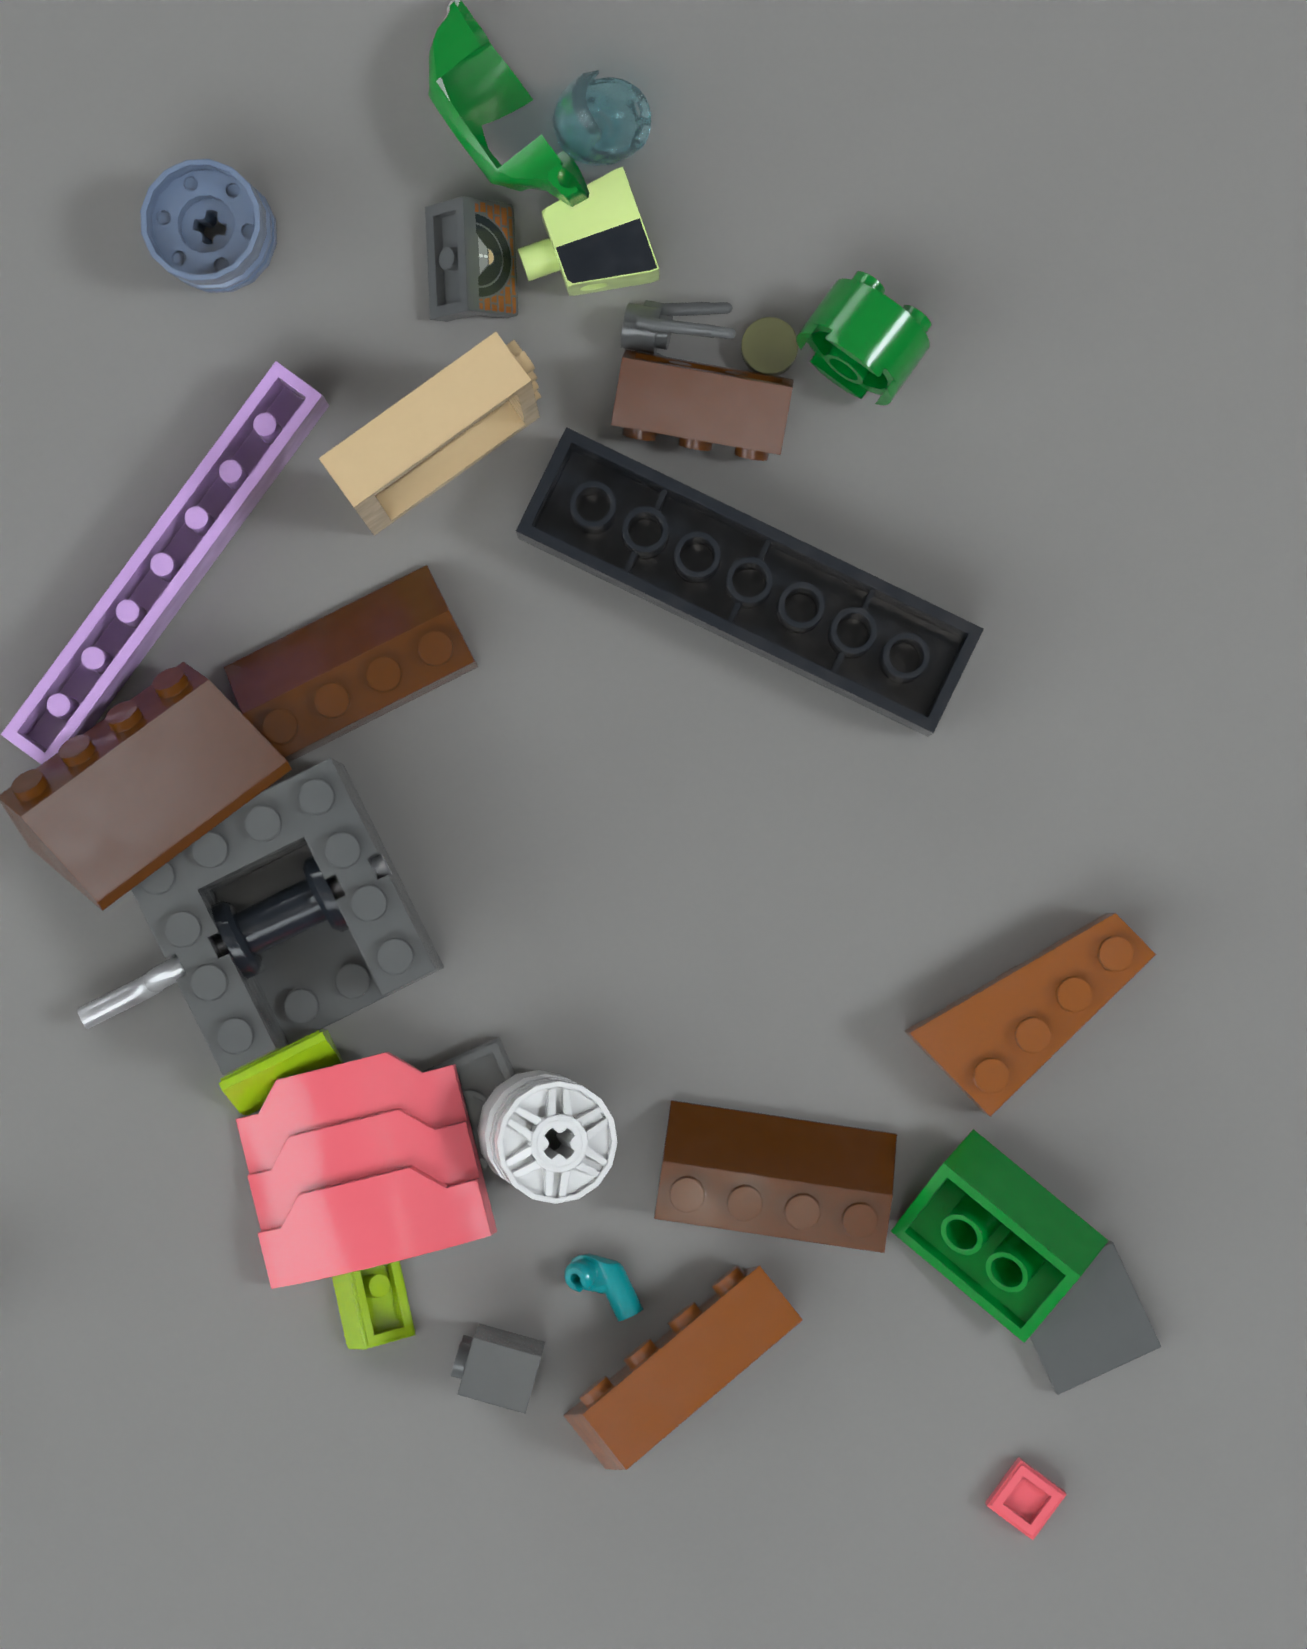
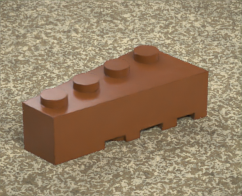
M1105 913L1042 950L1037 955L997 976L994 980L954 1001L929 1018L906 1029L904 1032L983 1113L991 1117L1156 954L1116 913Z
M737 1265L726 1272L711 1286L716 1294L699 1307L695 1302H692L683 1308L667 1323L671 1330L656 1342H653L650 1338L635 1348L624 1358L623 1361L626 1363V1366L611 1378L604 1376L596 1381L579 1396L581 1402L563 1415L605 1469L627 1470L803 1320L760 1265L747 1268L744 1271Z

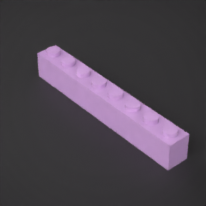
M275 361L1 733L4 738L34 760L43 764L58 753L60 747L67 740L77 735H83L96 724L327 410L329 404L321 393Z

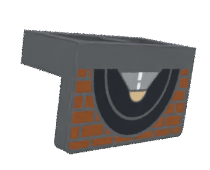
M464 196L426 206L430 320L449 322L473 315L501 318L517 316L518 292L513 206L507 203Z

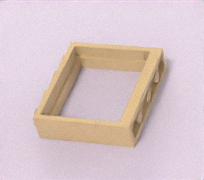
M494 332L325 453L319 460L375 536L540 418L536 401L541 398V395L538 392L539 386L535 381L537 379L533 371L535 367L515 340L506 345L498 333Z

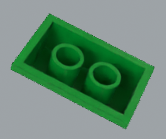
M974 1129L944 1161L891 1230L895 1236L1024 1343L1072 1288L1109 1241Z

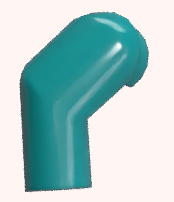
M588 1253L576 1256L566 1267L564 1278L568 1287L577 1292H581L584 1289L605 1294L618 1322L644 1310L624 1267L618 1261Z

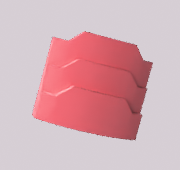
M384 1052L277 1079L259 1113L236 1119L249 1171L247 1177L261 1229L258 1232V1237L271 1289L320 1280L424 1255L489 1237L497 1232L456 1064L422 1072L392 1053Z

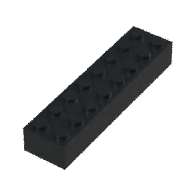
M566 427L516 529L518 539L927 737L934 733L984 628Z

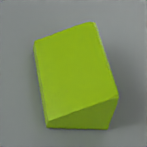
M321 1029L221 1078V1082L218 1084L239 1113L250 1115L262 1108L277 1079L344 1062L329 1031Z
M400 1261L332 1277L344 1336L349 1349H368L416 1335Z

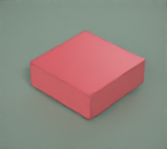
M1018 1457L988 1497L985 1504L1019 1531L1034 1540L1067 1493Z

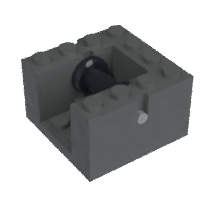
M329 758L262 791L131 889L165 959H171L154 967L142 977L78 1008L77 1012L85 1028L89 1029L163 991L164 988L177 982L222 1075H226L331 1025L443 969L444 966L344 764Z

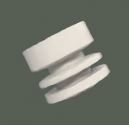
M541 1070L515 1074L498 1085L482 1106L477 1128L481 1154L491 1170L531 1199L553 1204L580 1199L598 1187L613 1165L618 1143L614 1119L601 1098L584 1086L560 1074ZM550 1129L558 1132L557 1138L561 1142V1145L555 1151L548 1147L549 1142L545 1137V1134Z

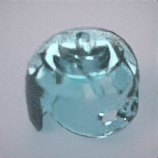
M599 70L590 71L574 79L559 95L553 113L554 131L561 149L575 161L590 166H611L631 157L647 142L652 123L650 107L642 91L630 82L615 77L594 79L599 74ZM635 102H636V104H637L638 107H639L640 116H639V114H638V112H637V110H636Z

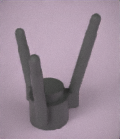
M645 300L644 305L628 303L621 332V348L663 356L656 352L657 348L668 349L671 333L733 339L736 335L733 328L673 320V316L728 314L732 311V305L728 302L660 303Z

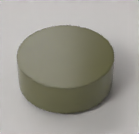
M775 317L758 319L746 329L741 343L742 358L747 367L755 373L772 376L781 375L793 365L798 352L797 335L793 328L782 319Z

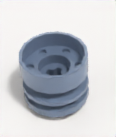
M211 159L185 160L164 170L148 188L140 210L141 235L151 256L173 276L189 286L208 293L234 292L253 283L269 266L277 245L276 218L267 199L235 169ZM218 219V222L224 225L227 230L225 235H215L212 243L204 235L205 227H215Z

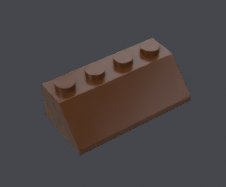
M426 565L225 666L224 669L241 713L289 763L478 668V665Z
M671 1100L654 1219L885 1253L893 1198L897 1134Z

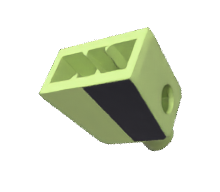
M623 167L617 168L587 185L589 198L571 207L559 200L546 207L541 213L548 238L517 249L528 281L560 271L569 296L647 284L659 280V267Z

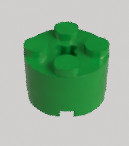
M857 271L852 279L842 278L834 283L798 333L796 342L800 350H802L806 343L810 345L815 354L809 362L834 384L860 399L864 397L867 391L881 395L875 404L884 406L891 403L928 351L930 341L926 333L932 326V323L917 308L910 305L901 307L884 294L885 288L876 278L863 271Z

